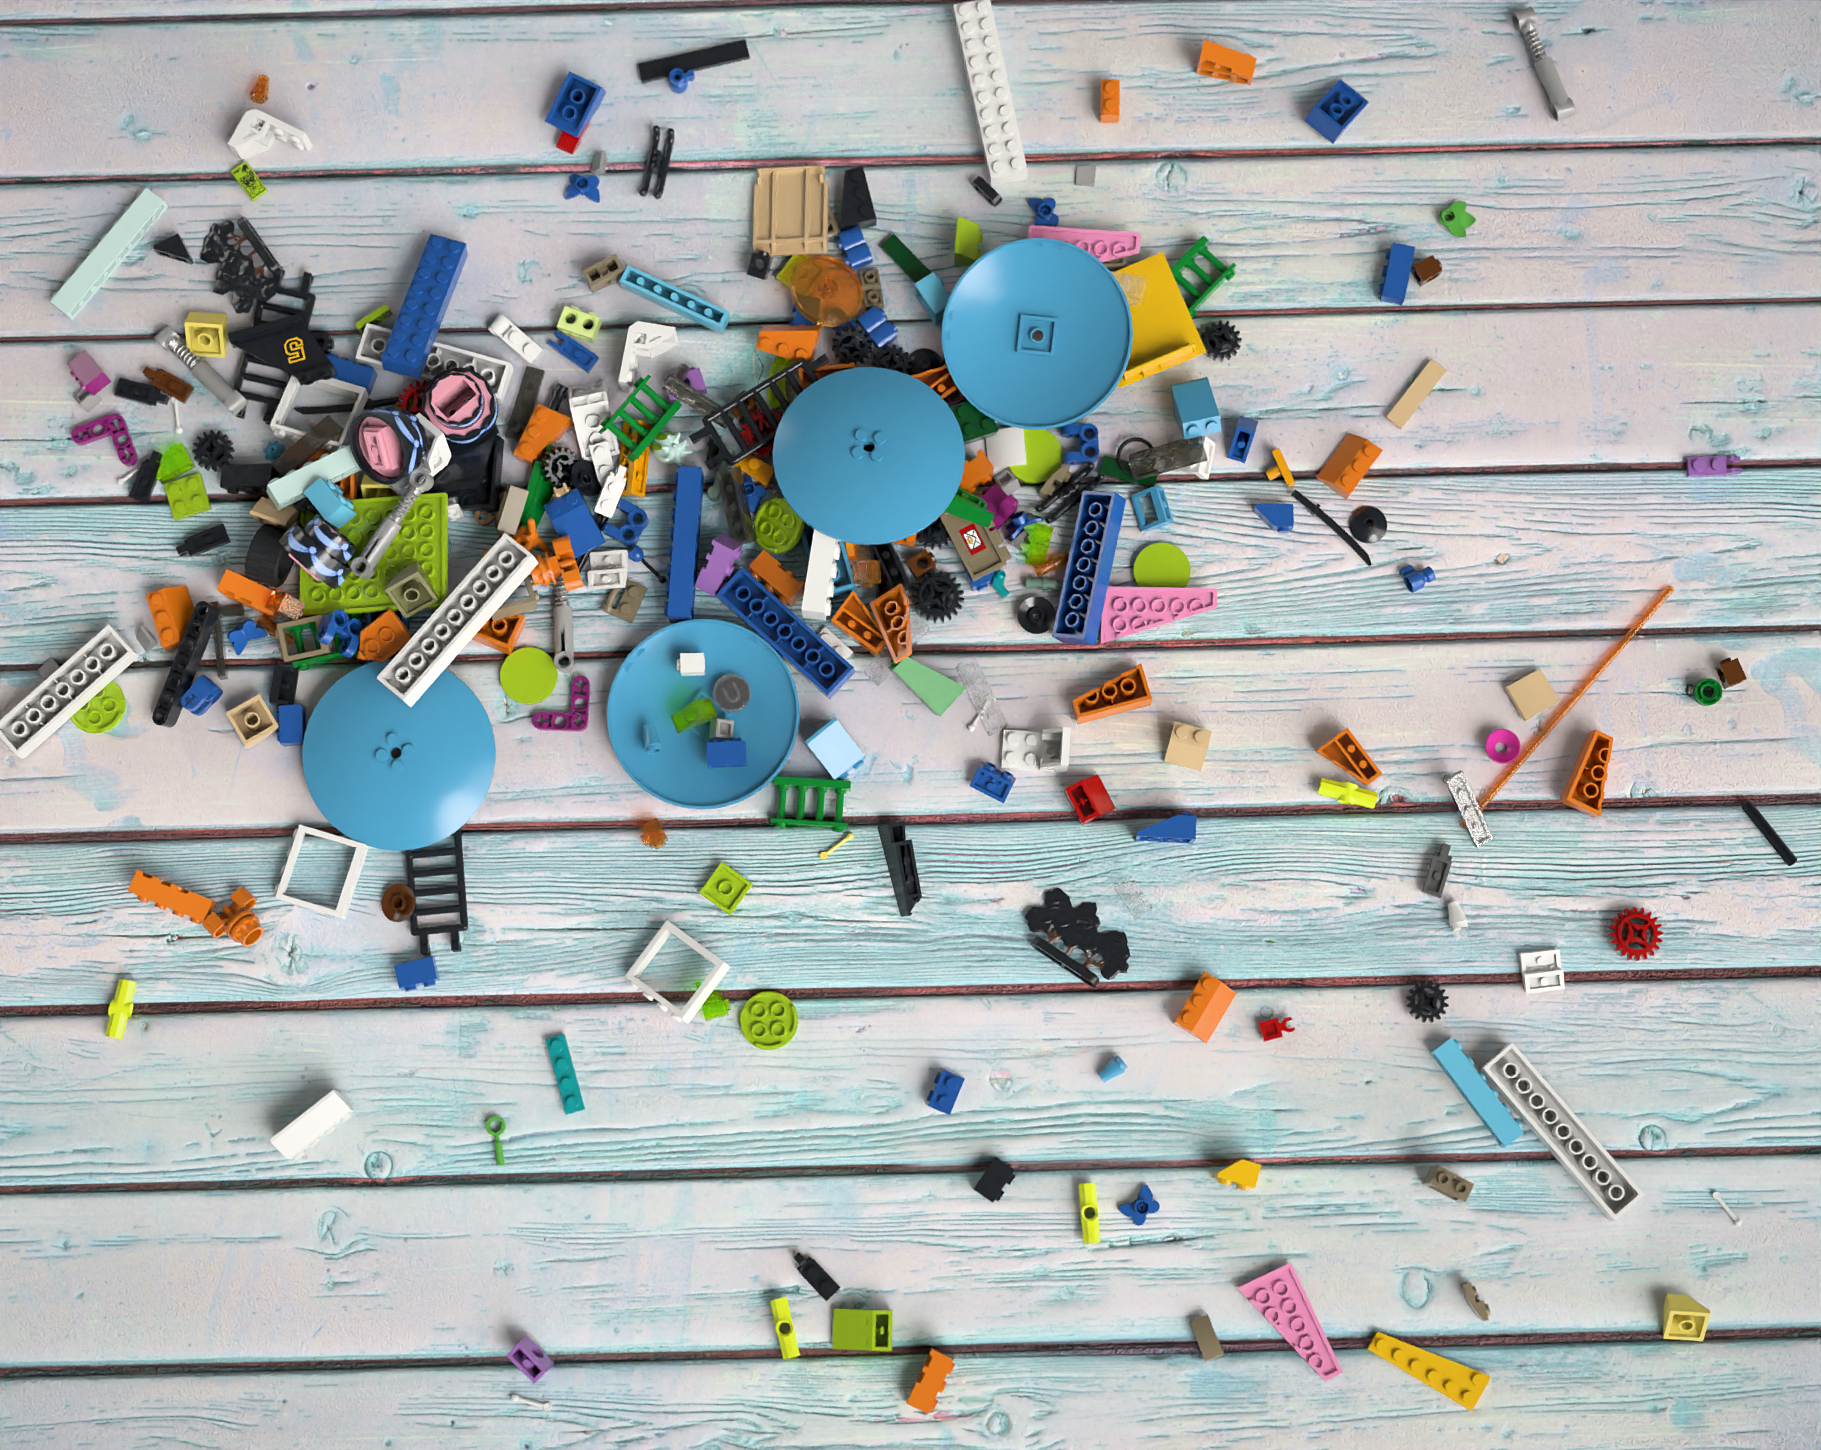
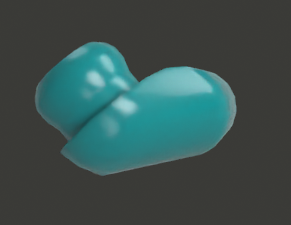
M998 570L993 575L992 587L1004 599L1010 592L1004 587L1005 571Z

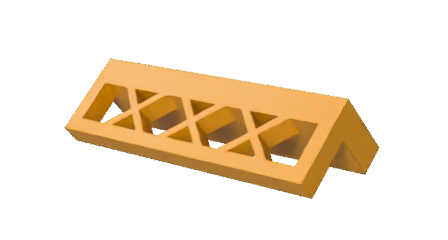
M636 420L643 428L648 430L652 428V424ZM623 422L622 432L634 443H639L642 440L640 434L633 429L629 436V427L631 426L627 422ZM621 441L619 465L625 467L629 463V469L624 475V478L627 479V488L623 490L621 496L631 495L637 498H645L650 444L639 458L631 462L627 458L631 452L629 451L627 454L628 447Z

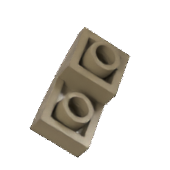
M878 269L860 271L866 311L874 306L878 309L884 308Z
M1067 464L1061 467L1046 481L1040 490L1039 497L1046 500L1048 495L1052 496L1056 488L1054 484L1061 487L1063 482H1068L1072 474L1069 472L1070 465Z
M1469 1282L1460 1284L1464 1297L1472 1311L1482 1321H1488V1315H1490L1489 1306L1487 1303H1484V1300H1475L1478 1297L1475 1286H1472Z
M1207 1314L1190 1321L1205 1361L1207 1362L1224 1355L1209 1315Z

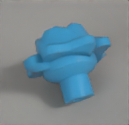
M278 441L269 442L263 450L266 454L265 459L270 460L273 464L276 461L281 462L287 454L285 445L280 444Z

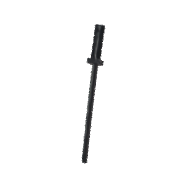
M399 397L375 401L371 398L367 399L368 401L363 410L369 409L371 411L377 407L394 405L396 402H399ZM355 403L295 407L294 410L303 415L351 412Z
M1296 489L1293 491L1292 497L1312 511L1310 513L1312 516L1315 514L1368 566H1371L1368 553L1343 528L1320 509L1321 505H1315Z

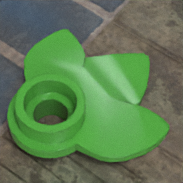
M1464 201L1452 203L1449 208L1442 210L1438 217L1440 224L1447 227L1450 234L1460 238L1466 236L1465 228L1470 227L1476 221L1474 216L1465 211L1466 202ZM1445 216H1449L1451 220H1445Z

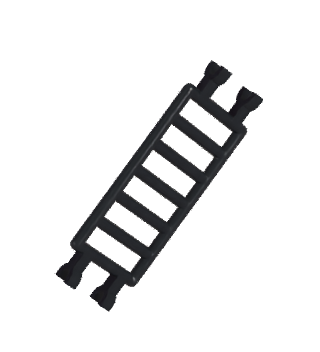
M281 266L282 271L276 275L273 274V279L277 281L274 291L277 294L307 300L305 311L258 300L250 327L269 322L260 320L263 309L291 316L301 313L308 328L316 301V296L309 293L314 281L312 273L304 272L300 291L280 287L286 272ZM243 351L233 388L247 401L252 400L268 404L263 421H265V424L270 425L291 375L287 373L286 380L280 381L246 373L248 362L273 368L276 367ZM243 380L282 388L281 398L276 399L242 391ZM247 405L236 415L237 418H245Z
M823 354L810 364L805 358L799 359L702 419L705 427L689 435V438L693 444H696L709 434L721 453L705 461L708 469L711 470L725 460L729 466H733L773 442L779 423L760 392L770 387L783 410L786 411L789 403L776 382L786 377L798 396L803 390L792 372L802 367L813 384L818 381L814 371L829 363L826 354ZM751 397H754L775 431L767 437H764L744 404V401ZM736 406L758 440L757 443L748 447L727 413ZM720 416L742 452L734 457L731 456L711 421Z
M461 828L450 835L454 836L455 847L420 851L405 850L407 886L414 892L415 901L416 897L458 893L459 905L417 909L415 902L414 911L409 917L410 933L413 936L420 935V954L431 955L430 934L450 932L451 951L462 952L460 932L468 930V914ZM448 855L456 856V866L414 870L413 859ZM457 874V886L415 889L414 878ZM460 912V924L418 928L417 916Z

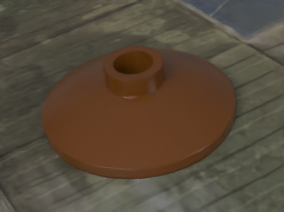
M397 883L390 886L385 891L381 903L382 911L386 918L393 922H402L408 919L415 908L414 892L405 884Z

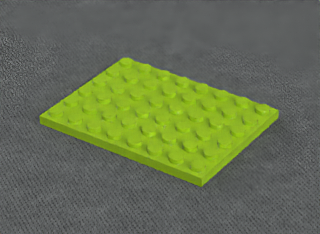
M421 494L418 497L419 499L415 500L416 503L412 504L413 507H410V512L406 513L407 516H404V521L400 524L402 528L376 565L374 575L369 579H362L351 572L339 588L335 590L323 581L314 579L300 566V616L324 615L335 610H343L346 614L383 612L390 608L393 611H397L399 609L386 593L385 587L401 569L418 561L428 575L439 598V601L426 608H439L448 598V494ZM401 496L350 500L355 507L353 509L357 514L340 529L336 527L340 534L345 535L358 548L347 561L350 568L351 562L360 556L384 518L389 517V514L393 513V509H396L395 505H398V501L402 500ZM300 510V523L305 527L315 515L309 510L305 512ZM365 564L361 566L360 572L365 570Z

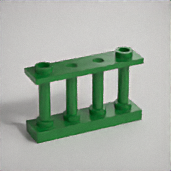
M1204 235L1171 268L1175 281L1197 299L1191 307L1186 304L1192 319L1198 313L1196 310L1225 280H1231L1236 274L1234 272L1236 268L1235 263L1227 268L1208 251L1207 245L1209 240ZM1198 255H1203L1223 273L1216 281L1195 263L1194 259ZM1185 268L1191 269L1210 286L1204 294L1199 292L1182 276L1181 272Z
M649 374L644 379L640 377L634 383L636 388L610 418L607 416L601 422L602 428L598 431L602 434L609 429L629 447L631 453L627 458L631 462L639 458L682 406L678 400L672 404L667 403L646 384L651 378ZM640 390L662 408L664 413L661 417L653 414L635 397ZM629 403L651 421L653 426L650 430L643 428L624 410ZM618 416L640 434L642 440L639 443H634L613 424Z
M363 613L347 614L350 619L364 617ZM316 622L285 628L289 633L294 634L298 654L305 653L302 633L306 629L313 630L316 650L321 649L320 642L316 640ZM335 632L336 653L319 655L310 659H300L299 661L292 662V666L295 669H299V671H306L311 666L347 659V657L339 653L342 639ZM360 642L355 654L352 656L355 657V659H358Z
M776 776L773 779V785L779 790L777 818H770V823L774 824L775 828H786V825L832 828L833 832H844V829H848V823H842L844 794H846V791H851V781ZM789 787L796 788L798 791L796 820L785 819L786 793ZM808 789H816L817 792L815 821L804 820L805 797ZM827 790H835L837 794L835 822L823 821L825 793H827Z

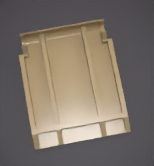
M807 165L757 168L759 177H757L758 184L754 185L753 253H758V250L768 252L769 256L828 254L829 183L825 181V166Z

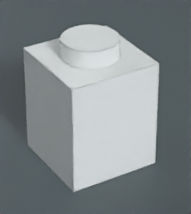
M680 653V659H677V671L681 670L682 676L705 675L704 653Z

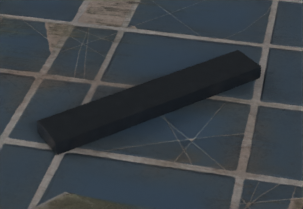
M745 39L640 63L638 68L643 84L669 78L670 71L675 68L681 69L685 74L688 70L695 72L750 59Z

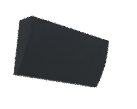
M499 435L495 437L483 477V494L458 497V504L462 511L498 512L504 450V440Z

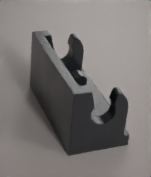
M274 666L269 697L270 704L274 706L294 705L299 670L288 666Z

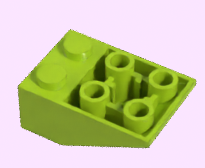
M834 1309L833 1349L892 1351L893 1310Z

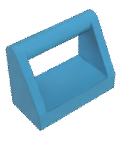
M1153 486L1130 496L1141 532L1174 523L1163 487ZM1151 495L1158 521L1147 525L1139 498Z

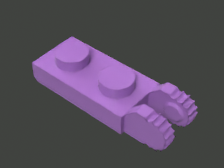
M1688 457L1686 459L1687 476L1718 477L1741 474V468L1727 469L1726 463L1741 462V457Z

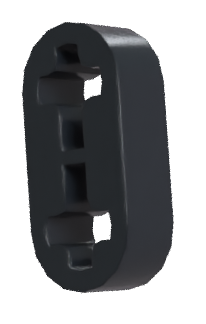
M977 176L971 182L974 189L993 207H997L1003 201L1001 196L982 177Z

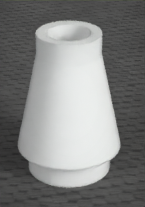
M1454 901L1447 904L1450 927L1453 928V931L1468 928L1467 923L1469 921L1459 902Z

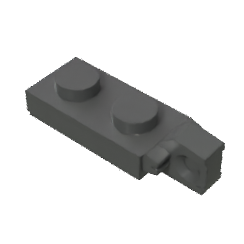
M1443 843L1440 851H1435L1425 878L1422 893L1441 898L1452 864V856L1448 855L1451 845Z

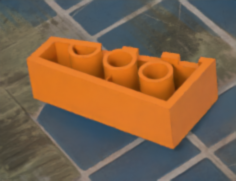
M518 614L494 621L490 617L471 640L511 655L526 624L525 615Z
M1140 663L1130 671H1126L1117 678L1103 683L1102 686L1072 701V709L1077 725L1150 706L1152 697L1142 664Z
M1598 730L1588 732L1561 795L1560 802L1591 817L1601 816L1602 800H1604V786L1608 776L1607 768L1608 763H1610L1613 737Z
M138 869L128 888L129 892L138 895V900L148 903L149 900L156 902L155 907L166 910L167 907L173 909L172 914L182 918L184 914L190 916V921L199 925L214 911L217 904L213 900Z

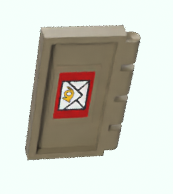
M946 512L939 516L973 582L1006 566V561L1012 558L1006 546L998 547L1004 543L998 530L995 529L990 532V529L995 527L993 520L989 527H984Z

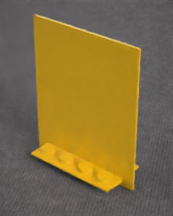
M1163 252L1112 273L1126 296L1133 327L1131 354L1126 370L1117 385L1119 389L1163 372L1178 364L1181 366V363L1206 353V349Z

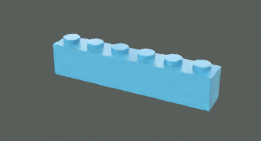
M627 265L620 279L621 288L720 334H723L730 320L729 311L630 265Z
M1447 1039L1432 1050L1430 1054L1502 1148L1508 1146L1524 1134L1521 1130L1523 1126L1516 1118L1513 1119L1511 1117L1509 1107L1504 1102L1501 1103L1497 1098L1499 1095L1493 1087L1489 1088L1485 1082L1487 1079L1481 1071H1476L1473 1067L1475 1064L1469 1055L1465 1056L1461 1051V1044L1456 1039Z

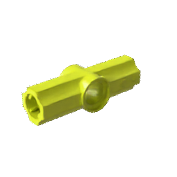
M1321 778L1317 792L1318 795L1337 799L1338 802L1343 804H1356L1370 809H1374L1378 797L1377 792L1359 788L1356 784L1349 782L1340 783Z
M119 979L115 998L112 999L109 1005L108 1014L110 1017L105 1036L123 1040L127 1020L130 1019L133 1012L132 1000L137 982Z
M1096 1183L1078 1184L1083 1244L1100 1242ZM1088 1207L1093 1208L1095 1212L1094 1217L1091 1219L1084 1216V1210Z
M787 1297L770 1300L783 1360L800 1356ZM783 1322L790 1325L791 1329L787 1334L780 1331V1324Z

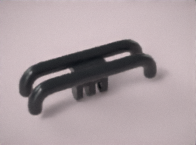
M655 125L652 128V142L639 195L641 197L647 195L652 174L659 175V179L653 196L659 200L664 191L675 132L672 128L667 130V142L663 156L662 152L657 150L660 128Z
M1088 462L1084 469L1052 494V496L1040 505L1035 506L1036 512L1041 513L1059 498L1062 500L1064 505L1045 518L1047 524L1055 522L1081 500L1083 491H1092L1103 481L1104 474L1099 473L1093 481L1079 491L1080 487L1077 483L1093 470V462Z

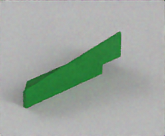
M548 445L546 452L551 453V448L555 447ZM535 461L527 488L529 493L520 518L519 529L522 525L528 529L527 520L529 518L535 520L537 529L545 512L544 505L549 503L554 493V487L551 486V483L545 482L547 477L541 475L545 472L543 469H540L541 466H544V462Z
M961 487L958 488L952 502L944 511L984 527H989L995 516L994 513L986 509L987 503L984 499Z

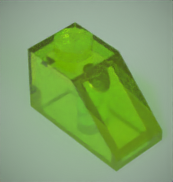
M182 443L174 444L169 447V450L165 451L156 475L157 480L161 484L196 468L187 448Z
M1035 523L1025 564L1044 568L1054 527Z
M711 698L693 701L671 715L677 733H682L708 722L716 717L717 713Z
M695 982L697 989L702 984L701 982ZM715 990L712 991L702 1005L705 1021L728 1016V1011L731 1010L729 999H725L722 994Z

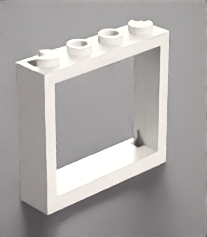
M291 376L270 424L273 434L279 438H289L298 444H309L315 449H326L330 453L336 452L337 448L342 445L348 446L351 425L361 415L369 397L366 388L334 378L315 381L313 384L308 385L356 400L339 442H335L283 426L300 387L298 379Z
M299 825V828H296L293 833V846L289 847L287 851V864L283 865L281 869V882L275 887V899L345 920L369 846ZM305 833L356 848L336 910L285 895Z
M667 920L625 977L630 980L628 984L634 989L638 990L641 988L644 991L642 995L650 1001L653 999L657 1000V1006L665 1012L668 1009L672 1011L671 1016L679 1022L684 1020L686 1023H689L730 969V966ZM671 934L715 965L682 1011L637 979Z

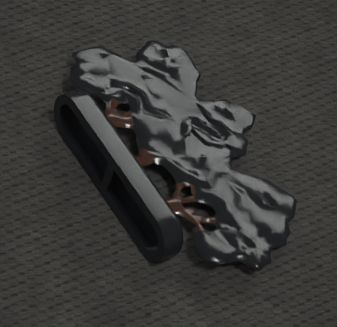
M244 216L237 221V225L243 232L242 236L234 234L235 226L232 221H226L221 225L214 223L210 227V234L204 238L203 249L200 255V259L209 264L221 263L222 268L216 273L215 279L217 283L214 284L212 292L224 295L229 291L233 292L231 304L238 314L249 313L254 304V299L267 302L276 295L274 290L277 281L264 276L265 268H268L274 275L282 271L280 264L255 228ZM230 239H234V241L238 240V242L235 244L227 243V241ZM245 240H248L254 248L249 255H243L240 250L241 243ZM257 253L264 264L255 268L252 258ZM260 272V277L256 278V275Z
M1055 888L1053 891L1049 890L1045 893L1046 907H1031L1025 915V919L1028 920L1029 931L1045 932L1048 936V941L1035 937L1031 942V946L1087 985L1095 988L1099 982V977L1089 970V967L1092 966L1100 967L1102 976L1107 980L1114 979L1118 973H1127L1129 965L1126 961L1130 957V952L1127 946L1126 933L1109 931L1100 934L1097 931V928L1100 926V920L1096 916V903L1082 902L1080 906L1073 908L1070 896L1060 888ZM1052 928L1055 929L1053 935L1050 933ZM1058 939L1063 940L1067 946V951L1063 953L1054 947L1052 943ZM1074 949H1081L1085 953L1086 961L1082 965L1069 957ZM1088 952H1091V957H1088ZM1101 955L1103 957V960L1099 962L1095 960L1091 962L1095 956ZM1101 963H1106L1104 967L1100 966Z

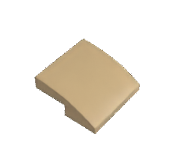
M1541 669L1505 687L1524 721L1560 702Z

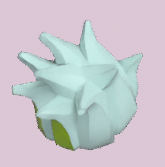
M664 431L659 433L652 441L653 454L659 461L668 465L675 463L678 466L681 464L686 465L683 457L693 453L692 450L687 449L690 444L687 443V440L683 441L680 437V432Z

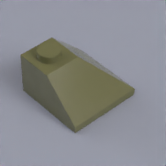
M418 561L401 569L385 587L386 593L405 619L439 601L428 575Z

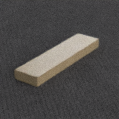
M1431 359L1390 411L1386 419L1401 429L1444 375L1446 369Z

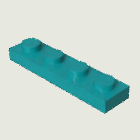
M565 1034L545 1039L566 1115L586 1110Z

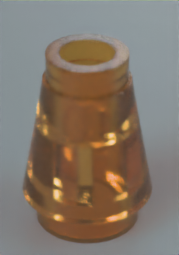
M259 75L250 91V99L253 102L264 104L268 100L270 80L268 76Z

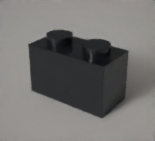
M995 1156L973 1190L992 1203L995 1200L999 1202L1005 1193L1002 1190L1005 1184L1010 1185L1016 1175L1013 1174L1015 1170Z

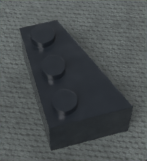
M892 542L869 545L876 599L900 583L903 585L905 592L914 588Z

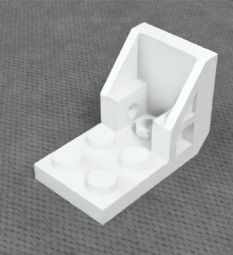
M258 109L245 112L228 143L235 156L242 160L270 149L275 138L283 143H292V146L300 151L304 149L309 152L313 146L305 132Z
M640 321L629 327L619 376L622 392L630 393V388L634 387L635 376H633L634 369L637 370L639 359L637 357L653 359L677 345L678 337L675 327Z
M606 381L568 388L570 409L582 459L586 461L593 460L589 445L608 441L611 456L620 454L617 437L609 429L602 434L598 432L602 428L601 422L607 416L609 418L612 416Z
M418 413L415 416L425 428V435L428 440L426 452L422 456L421 464L418 468L424 469L434 476L448 465L452 455L444 433ZM410 475L388 486L399 496H404V492L408 491ZM424 476L419 479V484L424 481Z
M1071 728L1044 729L1042 732L1004 730L1001 769L1067 772Z

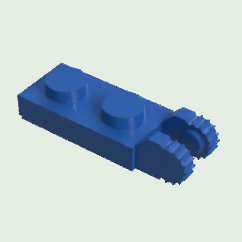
M555 330L553 334L556 338L563 341L562 345L559 346L552 340H548L547 344L589 374L599 360V357L569 336L566 337Z

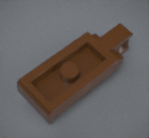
M146 366L142 372L144 376L150 379L149 383L152 386H155L183 404L187 402L195 389L190 384L163 369L157 368L154 371Z

